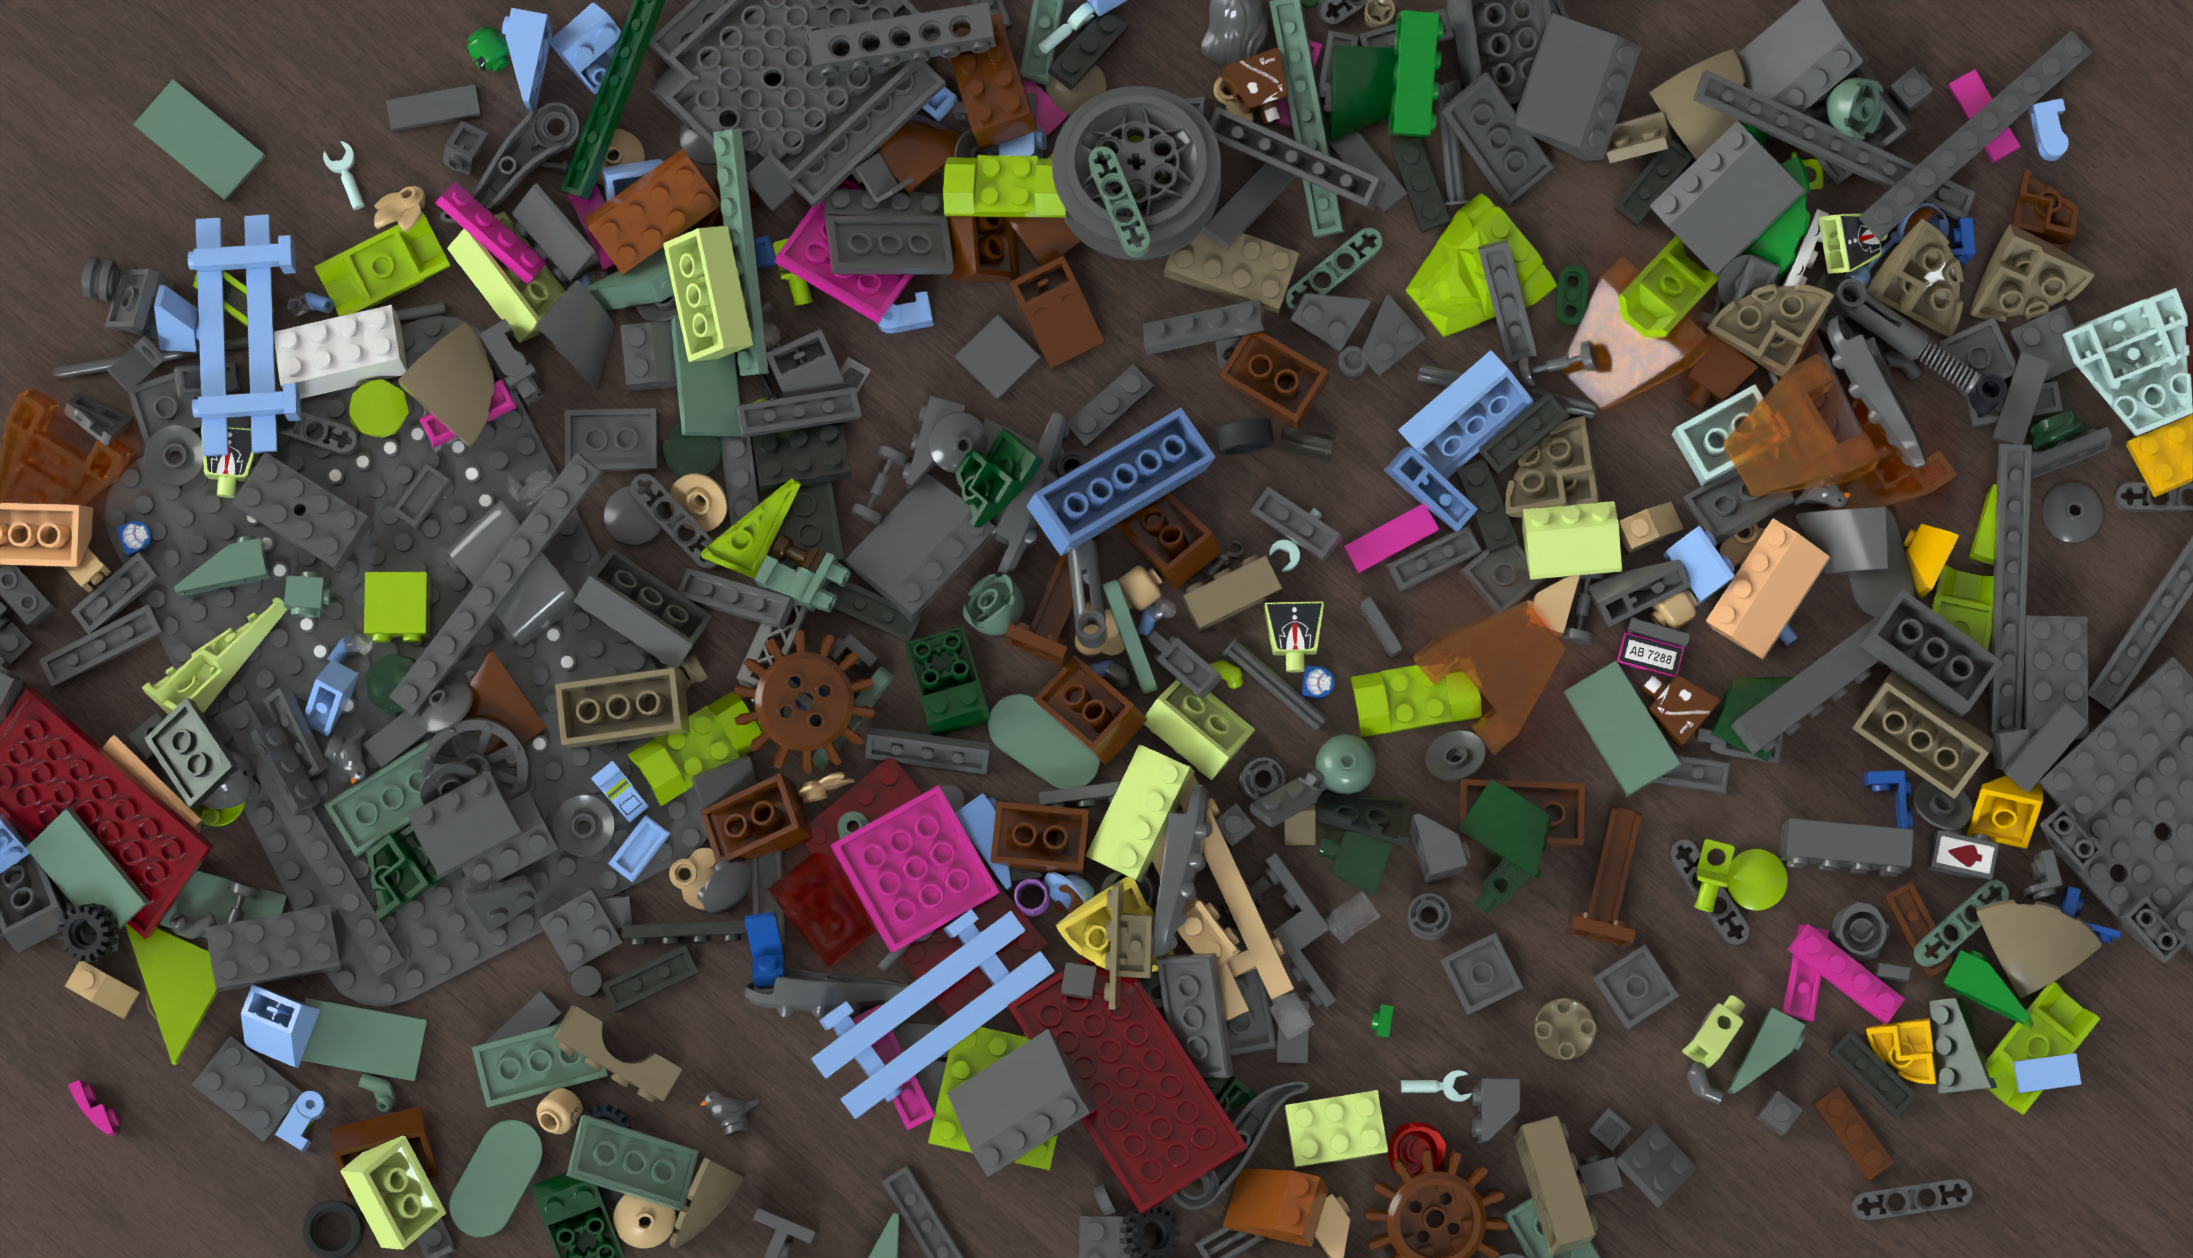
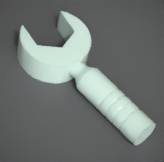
M1088 2L1081 5L1067 21L1068 24L1060 26L1039 44L1040 50L1047 54L1069 36L1072 29L1079 31L1094 17L1092 13L1095 10Z
M340 141L346 150L343 159L331 161L325 151L323 159L332 172L342 173L341 180L352 208L357 210L365 205L353 174L349 172L355 163V154L347 143Z
M1312 508L1309 512L1317 519L1322 517V514L1315 508ZM1292 540L1277 541L1269 552V557L1278 550L1289 553L1290 563L1282 569V572L1294 569L1299 562L1300 552L1297 547L1298 544Z
M1460 1070L1450 1072L1443 1082L1437 1080H1401V1093H1436L1443 1090L1444 1095L1454 1102H1462L1472 1094L1459 1095L1453 1088L1456 1077L1468 1075V1073Z

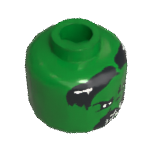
M484 26L468 38L467 53L481 71L493 70L496 73L509 64L508 57L510 52L507 41L497 28L488 29L487 26Z

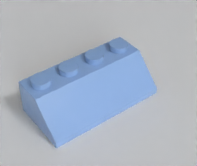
M1490 350L1398 431L1410 446L1447 480L1457 469L1461 468L1475 456L1480 449L1533 406L1535 402L1506 365Z

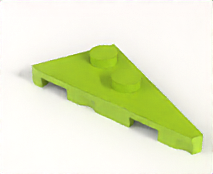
M793 478L787 481L704 548L701 552L702 558L755 578L801 485L800 482Z

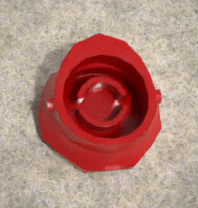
M1411 1122L1401 1125L1387 1144L1388 1159L1392 1170L1395 1171L1393 1160L1396 1158L1406 1163L1411 1174L1423 1170V1163L1420 1157L1422 1148L1426 1147L1430 1149L1434 1157V1168H1443L1447 1151L1446 1141L1434 1126L1422 1122Z

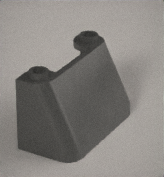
M501 500L491 507L446 550L449 556L445 560L456 573L462 570L475 586L521 524ZM543 552L496 611V615L505 625L501 630L511 644L517 641L522 648L578 605L573 602L576 598L575 593Z

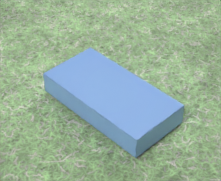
M645 815L608 864L634 883L671 834Z
M2076 1053L2013 1062L2018 1093L2081 1084Z

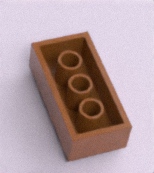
M681 149L583 219L623 275L664 246L663 243L676 238L720 207L721 201L685 150Z

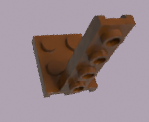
M1098 537L1091 538L1097 543L1098 549L1101 539ZM1067 553L1060 556L1031 626L1019 622L1017 626L1010 623L1005 634L1008 646L1017 647L1029 652V655L1053 662L1061 668L1065 666L1067 661L1068 647L1063 645L1064 640L1060 639V636L1073 608Z
M1612 806L1587 912H1581V915L1578 916L1575 915L1568 922L1566 934H1574L1590 938L1593 941L1618 945L1625 949L1634 942L1636 930L1629 929L1630 924L1619 921L1618 917L1642 813Z

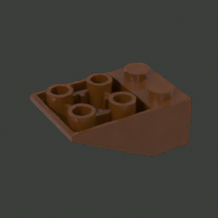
M1064 255L1009 282L1010 292L1050 370L1105 343Z

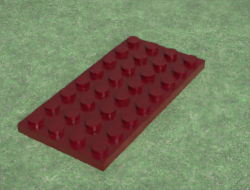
M33 687L27 688L0 727V813L33 841L63 811L71 807L150 901L127 923L144 939L150 938L214 845Z
M888 757L809 823L813 837L802 841L879 935L878 929L833 852L831 844L840 840L838 822L845 813L851 811L859 812L865 816L869 824L923 794L895 759ZM851 821L847 825L849 832H855L859 828V824L855 821ZM990 874L1000 893L972 909L979 918L973 924L981 933L1009 911H1012L1025 929V932L995 953L1008 972L1011 973L1049 944ZM955 919L935 929L928 940L910 943L909 948L900 957V960L916 979H919L963 946L957 936L950 939L943 930ZM977 966L933 1000L950 1018L993 985L980 967Z
M1084 957L1075 964L1097 967L1092 1000L1061 995L1064 977L1063 970L1008 1004L1007 1007L1029 1041L1049 1028L1055 1035L1099 1109L1080 1121L1142 1215L1247 1149V1145L1138 978L1121 977V1005L1116 1010H1110L1109 1001L1104 999L1106 982L1110 983V970H1106Z

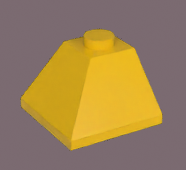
M1920 524L1916 531L1913 529L1909 530L1903 545L1907 547L1905 555L1918 597L1923 599L1933 589L1959 537L1958 534Z
M2007 775L1983 784L1967 829V836L1973 837V834H1983L1992 837L1991 841L2027 849L2043 803V788L2037 782L2029 793L2024 792Z

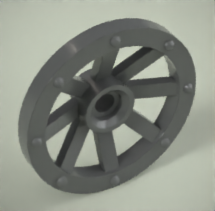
M484 717L463 718L454 727L436 733L425 750L422 762L423 780L433 770L434 763L444 765L458 762L470 765L472 762H478L480 767L475 770L479 776L490 770L496 779L512 784L511 789L506 794L507 800L522 794L526 786L528 762L524 747L518 737L508 727L495 720ZM470 730H482L475 750L471 751L461 733ZM491 733L497 735L508 744V746L485 755L484 753ZM452 737L463 756L439 754L438 751ZM515 755L517 772L515 775L490 764Z

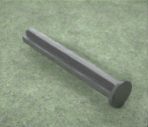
M1439 84L1438 109L1455 97L1453 84ZM1439 112L1448 202L1444 203L1445 205L1469 203V200H1465L1459 139Z
M1237 636L1222 653V656L1228 655L1314 730H1318L1326 721V716L1238 642L1240 638Z

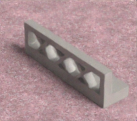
M794 604L793 607L797 618L793 624L784 627V630L761 623L745 660L750 658L757 660L761 666L768 662L771 665L774 658L772 655H769L766 641L771 638L775 639L779 635L782 636L785 643L782 653L785 656L789 655L794 644L795 632L801 629L809 610L801 607L799 611L798 605ZM790 631L788 638H786L785 633ZM742 664L737 675L739 683L749 688L756 687L759 681L757 679L758 675L749 671Z

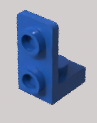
M1960 218L1955 225L1956 228H1952V244L1957 246L1958 249H1951L1954 257L1959 260L1960 265L1967 264L1968 260H1971L1976 254L1972 218Z
M1905 770L1865 773L1863 775L1864 788L1872 787V792H1890L1891 787H1895L1897 828L1908 829V827H1912V810L1907 809L1906 797H1910L1911 784L1910 779L1905 778Z
M2068 886L2063 889L2059 908L2062 913L2074 919L2075 915L2079 916L2081 913L2083 898L2079 897L2081 889ZM2085 922L2103 943H2111V940H2117L2121 937V931Z
M769 912L745 916V926L753 957L752 978L754 987L774 985L777 977H785V956L776 914Z

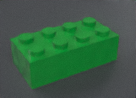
M1402 10L1397 14L1388 135L1425 138L1430 135L1432 130L1436 129L1437 112H1432V101L1438 99L1439 82L1434 81V74L1437 69H1440L1441 51H1436L1437 41L1442 39L1444 22L1439 20V13Z

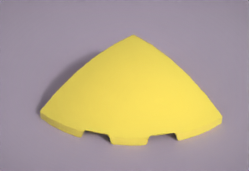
M1128 876L1120 880L1119 882H1124L1123 913L1154 915L1152 909L1147 906L1135 880ZM1112 886L1082 904L1056 924L1062 937L1078 954L1083 955L1102 968H1105L1106 953L1111 950V939L1106 938L1107 921H1111L1112 908H1107V893L1109 889L1112 890ZM1171 950V951H1169V953H1168L1167 955H1175V954H1174L1173 950ZM1153 955L1152 972L1158 970L1156 958L1160 956Z

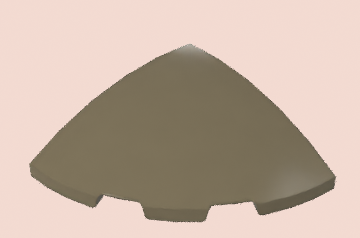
M1733 49L1693 65L1649 92L1696 160L1737 121L1693 100L1701 75L1706 70L1744 87V83H1746L1744 69Z
M1922 219L1909 231L1885 260L1867 288V293L1949 338L1953 336L1957 328L1963 308V302L1960 300V283L1964 282L1961 265L1948 246L1950 242L1936 227Z
M2010 224L1989 261L1969 312L1970 315L1981 319L1989 320L1994 317L1996 321L2006 322L2007 317L2025 316L2027 319L2039 317L2049 313L2051 306L2064 299L2070 301L2089 284L2095 272L2052 244Z
M1776 284L1754 289L1750 295L1739 301L1729 303L1712 320L1707 329L1754 362L1789 381L1825 317L1834 294L1804 284L1778 287Z
M463 323L424 353L398 381L400 386L422 404L428 413L471 448L480 437L489 420V408L492 395H494L495 383L493 370L490 368L486 355L487 352L473 330Z
M1585 416L1561 423L1547 437L1520 457L1518 460L1519 467L1514 478L1508 482L1505 506L1508 517L1523 518V509L1601 502Z
M2007 900L1976 909V913L1992 948L2020 999L2059 979L2102 946L2100 938L2079 917L2073 919L2062 913L2058 906L2036 901L2034 905L2016 904L2014 900Z
M704 1158L689 1190L687 1199L691 1200L689 1206L684 1205L675 1223V1228L678 1230L676 1233H673L670 1239V1246L676 1249L707 1228L723 1212L735 1196L744 1177Z

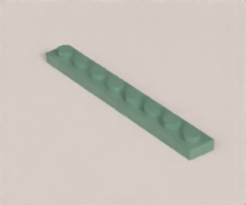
M1302 0L1269 1L1288 89L1287 98L1295 141L1331 157ZM1303 180L1313 237L1318 238L1345 232L1338 195Z
M742 129L713 132L723 224L728 226L730 238L732 239V248L736 267L739 271V281L745 300L746 314L752 332L753 345L738 351L740 376L769 373Z

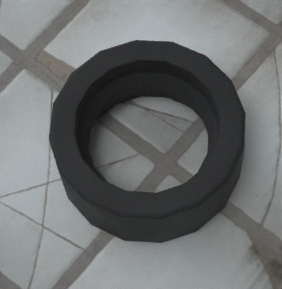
M1266 418L1239 420L1215 428L1214 431L1218 454L1221 455L1252 453L1274 445L1271 420Z
M328 1200L318 1203L309 1210L303 1222L302 1233L305 1244L317 1256L321 1258H345L356 1251L362 1242L364 1226L362 1217L354 1207L346 1202ZM332 1211L345 1215L350 1221L352 1228L351 1236L347 1243L334 1249L326 1248L320 1244L315 1234V1226L318 1219L325 1213Z

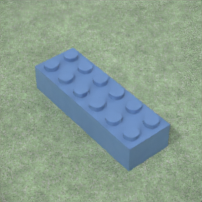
M1179 408L1034 493L1026 507L1060 556H1063L1206 471L1214 460L1215 455L1182 408Z

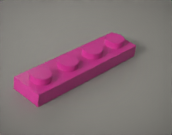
M456 182L435 202L526 284L546 265V262L535 251L530 249Z
M1805 924L1787 948V950L1883 1024L1889 1023L1905 1000V998L1809 924Z
M880 1005L853 1018L852 1021L857 1025L880 1008ZM892 1030L871 1045L884 1065H887L903 1053ZM915 1075L899 1086L902 1092L893 1098L892 1101L908 1131L935 1117Z

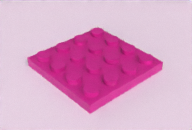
M847 178L835 188L865 190ZM821 201L815 208L811 207L777 254L775 263L879 324L914 274H832L826 220H824L823 201Z
M939 785L831 844L833 852L891 954L1000 893Z

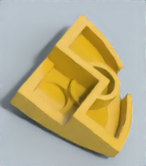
M1931 1018L1894 1022L1866 1028L1873 1051L1884 1063L1887 1061L1899 1071L1898 1076L1917 1083H1937Z

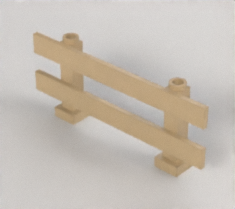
M1194 774L1181 799L1180 804L1183 810L1180 812L1187 813L1193 785L1199 784ZM1212 797L1209 799L1207 821L1212 826V833L1209 837L1204 838L1202 852L1248 950L1235 955L1218 969L1225 1019L1228 1021L1249 1011L1235 978L1257 968L1271 1000L1294 990V987L1280 959L1281 955L1285 954L1283 945L1278 937L1271 939L1215 820L1216 816L1221 813ZM1167 831L1152 860L1160 879ZM1197 896L1192 901H1187L1184 909L1185 914L1196 906L1195 903L1199 901Z

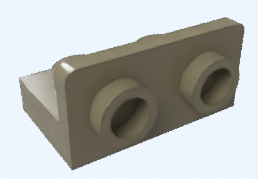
M1660 111L1617 122L1607 150L1609 163L1668 149L1672 137L1665 113Z

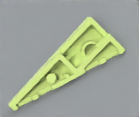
M276 597L272 600L273 604L260 615L253 612L247 616L248 623L236 631L229 628L191 654L192 658L177 670L173 666L165 671L167 674L165 678L154 685L148 682L142 689L168 715L185 698L194 700L201 712L204 713L287 611L284 602Z

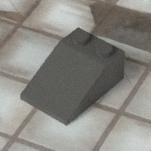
M671 322L620 325L626 385L629 392L677 387Z
M30 839L24 842L26 847L32 842V840ZM29 853L18 863L0 874V929L17 954L60 932L57 931L58 925L64 924L60 919L62 916L68 915L66 913V906L54 881Z

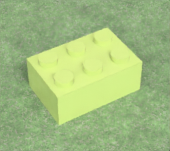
M1378 1090L1284 1106L1294 1168L1386 1154L1388 1152Z

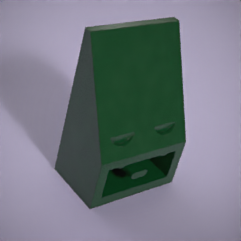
M963 626L904 643L931 735L940 736L988 722L990 719L988 707Z
M567 1172L532 1185L535 1203L557 1258H625L600 1186L566 1176Z

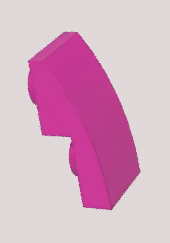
M82 1080L68 1084L74 1099L88 1119L107 1135H118L116 1127L120 1125V1121L114 1108L109 1109L108 1105L105 1104L94 1106V1102H97V1096L92 1085H86L85 1081Z

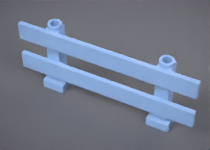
M269 214L244 216L245 246L222 247L221 218L196 219L197 249L188 252V266L190 270L197 271L201 397L192 400V410L194 418L201 417L203 456L228 455L227 418L251 416L253 453L278 452L276 414H285L288 421L301 420L300 390L296 383L283 384V391H275L271 267L280 266L284 274L296 273L295 243L290 235L278 236V244H271ZM246 269L250 393L227 395L223 270Z
M972 909L959 916L943 928V930L950 939L957 936L963 946L857 1025L849 1017V1014L854 1012V1010L847 1001L819 1020L825 1030L833 1028L839 1037L811 1058L824 1078H828L853 1058H855L868 1076V1079L840 1099L854 1119L858 1118L883 1098L887 1102L895 1098L902 1092L899 1086L1055 971L1041 951L1037 952L1011 973L1008 972L995 953L1025 932V929L1012 911H1009L981 933L973 924L979 918ZM979 966L993 986L887 1065H884L871 1045Z

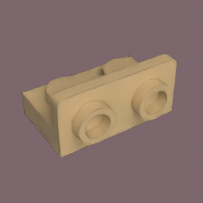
M1199 900L1195 903L1196 906L1186 913V921L1181 927L1177 928V931L1194 954L1216 953L1219 969L1241 952L1236 946L1240 940L1229 927L1225 930L1217 921L1221 916L1210 902L1205 905Z

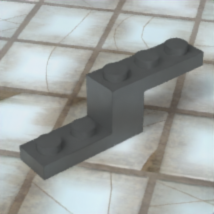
M1275 853L1265 861L1268 868L1264 872L1274 885L1279 883L1286 893L1282 897L1292 910L1297 908L1300 912L1272 931L1271 936L1280 939L1285 955L1292 963L1288 967L1292 975L1298 982L1304 980L1310 988L1306 992L1310 1000L1316 1007L1322 1005L1326 1010L1336 1002V999L1301 951L1327 933L1330 927Z

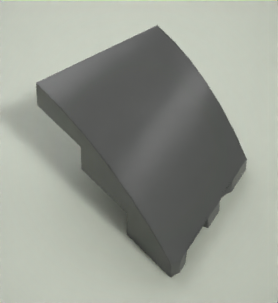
M576 280L538 320L535 326L556 345L554 348L575 367L574 371L593 389H596L600 382L615 324L594 296Z
M1886 507L1796 514V520L1808 541L1830 556L1829 561L1823 568L1826 575L1857 574V571L1888 570Z

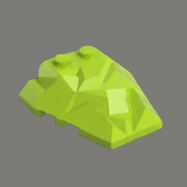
M1482 193L1478 194L1456 212L1452 221L1405 290L1443 338L1478 326L1481 322L1496 317L1478 246L1504 239L1508 240L1525 308L1535 305L1557 287L1551 273L1543 265V259L1506 213L1500 207H1496Z

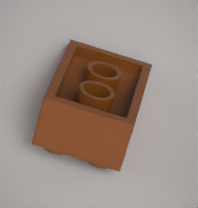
M1243 1168L1237 1177L1223 1227L1312 1247L1329 1188L1319 1176L1291 1170Z

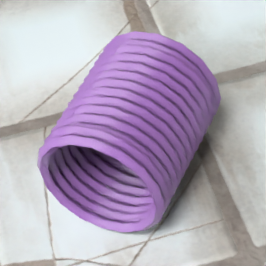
M1029 878L1020 882L1015 889L1014 898L1016 905L1026 916H1039L1047 910L1050 898L1046 886L1041 881ZM1031 886L1038 887L1045 893L1043 903L1034 909L1025 908L1019 903L1022 891Z

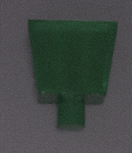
M1345 831L1341 843L1323 838L1317 855L1334 861L1330 872L1332 876L1374 898L1393 843L1361 833Z
M1503 859L1481 884L1485 890L1473 903L1488 915L1498 902L1504 906L1530 875ZM1500 878L1506 879L1509 884L1504 891L1498 890L1495 885Z

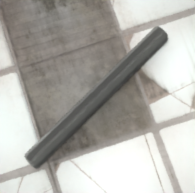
M1421 365L1417 380L1447 388L1464 373ZM1523 386L1535 403L1548 393L1547 391ZM1550 392L1567 414L1580 417L1585 416V418L1589 419L1595 416L1597 407L1595 402Z

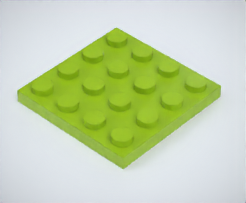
M979 1027L949 1049L928 1144L972 1153L947 1093L1029 1041L1027 1037ZM1058 1135L1014 1163L1050 1171Z

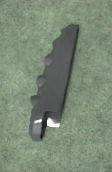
M558 102L548 103L536 111L532 110L512 130L500 146L471 196L490 212L498 207L533 170L574 145L579 138L581 130L580 119L576 112L566 104ZM554 119H561L565 124L563 133L557 136L552 135L549 132L550 122ZM445 211L440 214L441 221L457 223Z
M1841 316L1831 319L1827 327V333L1836 352L1832 363L1838 369L1845 370L1851 382L1849 386L1851 396L1860 398L1869 409V421L1875 425L1880 424L1887 432L1886 439L1889 444L1897 446L1902 452L1901 460L1904 464L1911 465L1917 469L1925 466L1927 458L1921 439L1890 375L1875 338L1872 337L1865 340L1863 335L1855 337Z
M1054 410L1035 450V453L1044 459L1043 463L1025 488L1008 504L995 531L997 534L995 539L1008 546L998 569V572L1006 575L1016 571L1026 548L1033 546L1036 542L1037 531L1035 529L1038 523L1026 506L1034 493L1059 479L1056 473L1057 462L1064 454L1061 447L1062 441L1069 435L1070 428L1066 422V416L1057 410Z
M1203 784L1193 785L1187 813L1176 811L1169 814L1154 924V956L1163 957L1177 946L1175 934L1177 928L1181 927L1186 921L1184 909L1187 901H1192L1196 896L1194 881L1197 871L1205 867V858L1202 855L1204 838L1211 835L1212 826L1207 821L1209 791Z
M785 966V977H777L774 985L754 987V982L746 983L744 996L754 1005L777 1008L778 1013L783 1017H789L793 1014L794 1010L811 1011L815 1017L823 1018L829 1011H832L845 1001L854 1010V1012L849 1014L852 1016L856 1015L860 1008L863 1007L874 1008L878 1005L881 1007L909 985L874 977L825 973Z
M1304 1081L1288 1082L1271 1087L1253 1098L1232 1122L1247 1145V1149L1201 1177L1200 1180L1203 1184L1201 1192L1192 1194L1185 1187L1172 1196L1175 1202L1189 1210H1199L1210 1205L1233 1182L1247 1164L1278 1108L1289 1099L1305 1094L1309 1090V1084Z

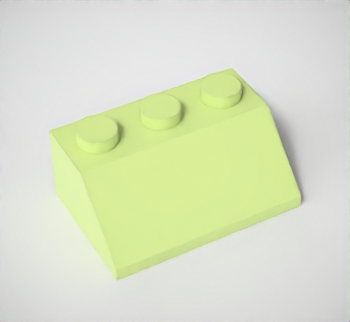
M1614 501L1523 509L1522 535L1530 579L1622 571L1619 524Z
M1178 680L1158 697L1146 713L1145 718L1147 721L1144 723L1151 732L1159 736L1176 753L1183 756L1211 781L1255 731L1251 725L1211 692L1201 700Z
M400 1136L362 1152L340 1170L381 1248L404 1250L446 1214L406 1136Z

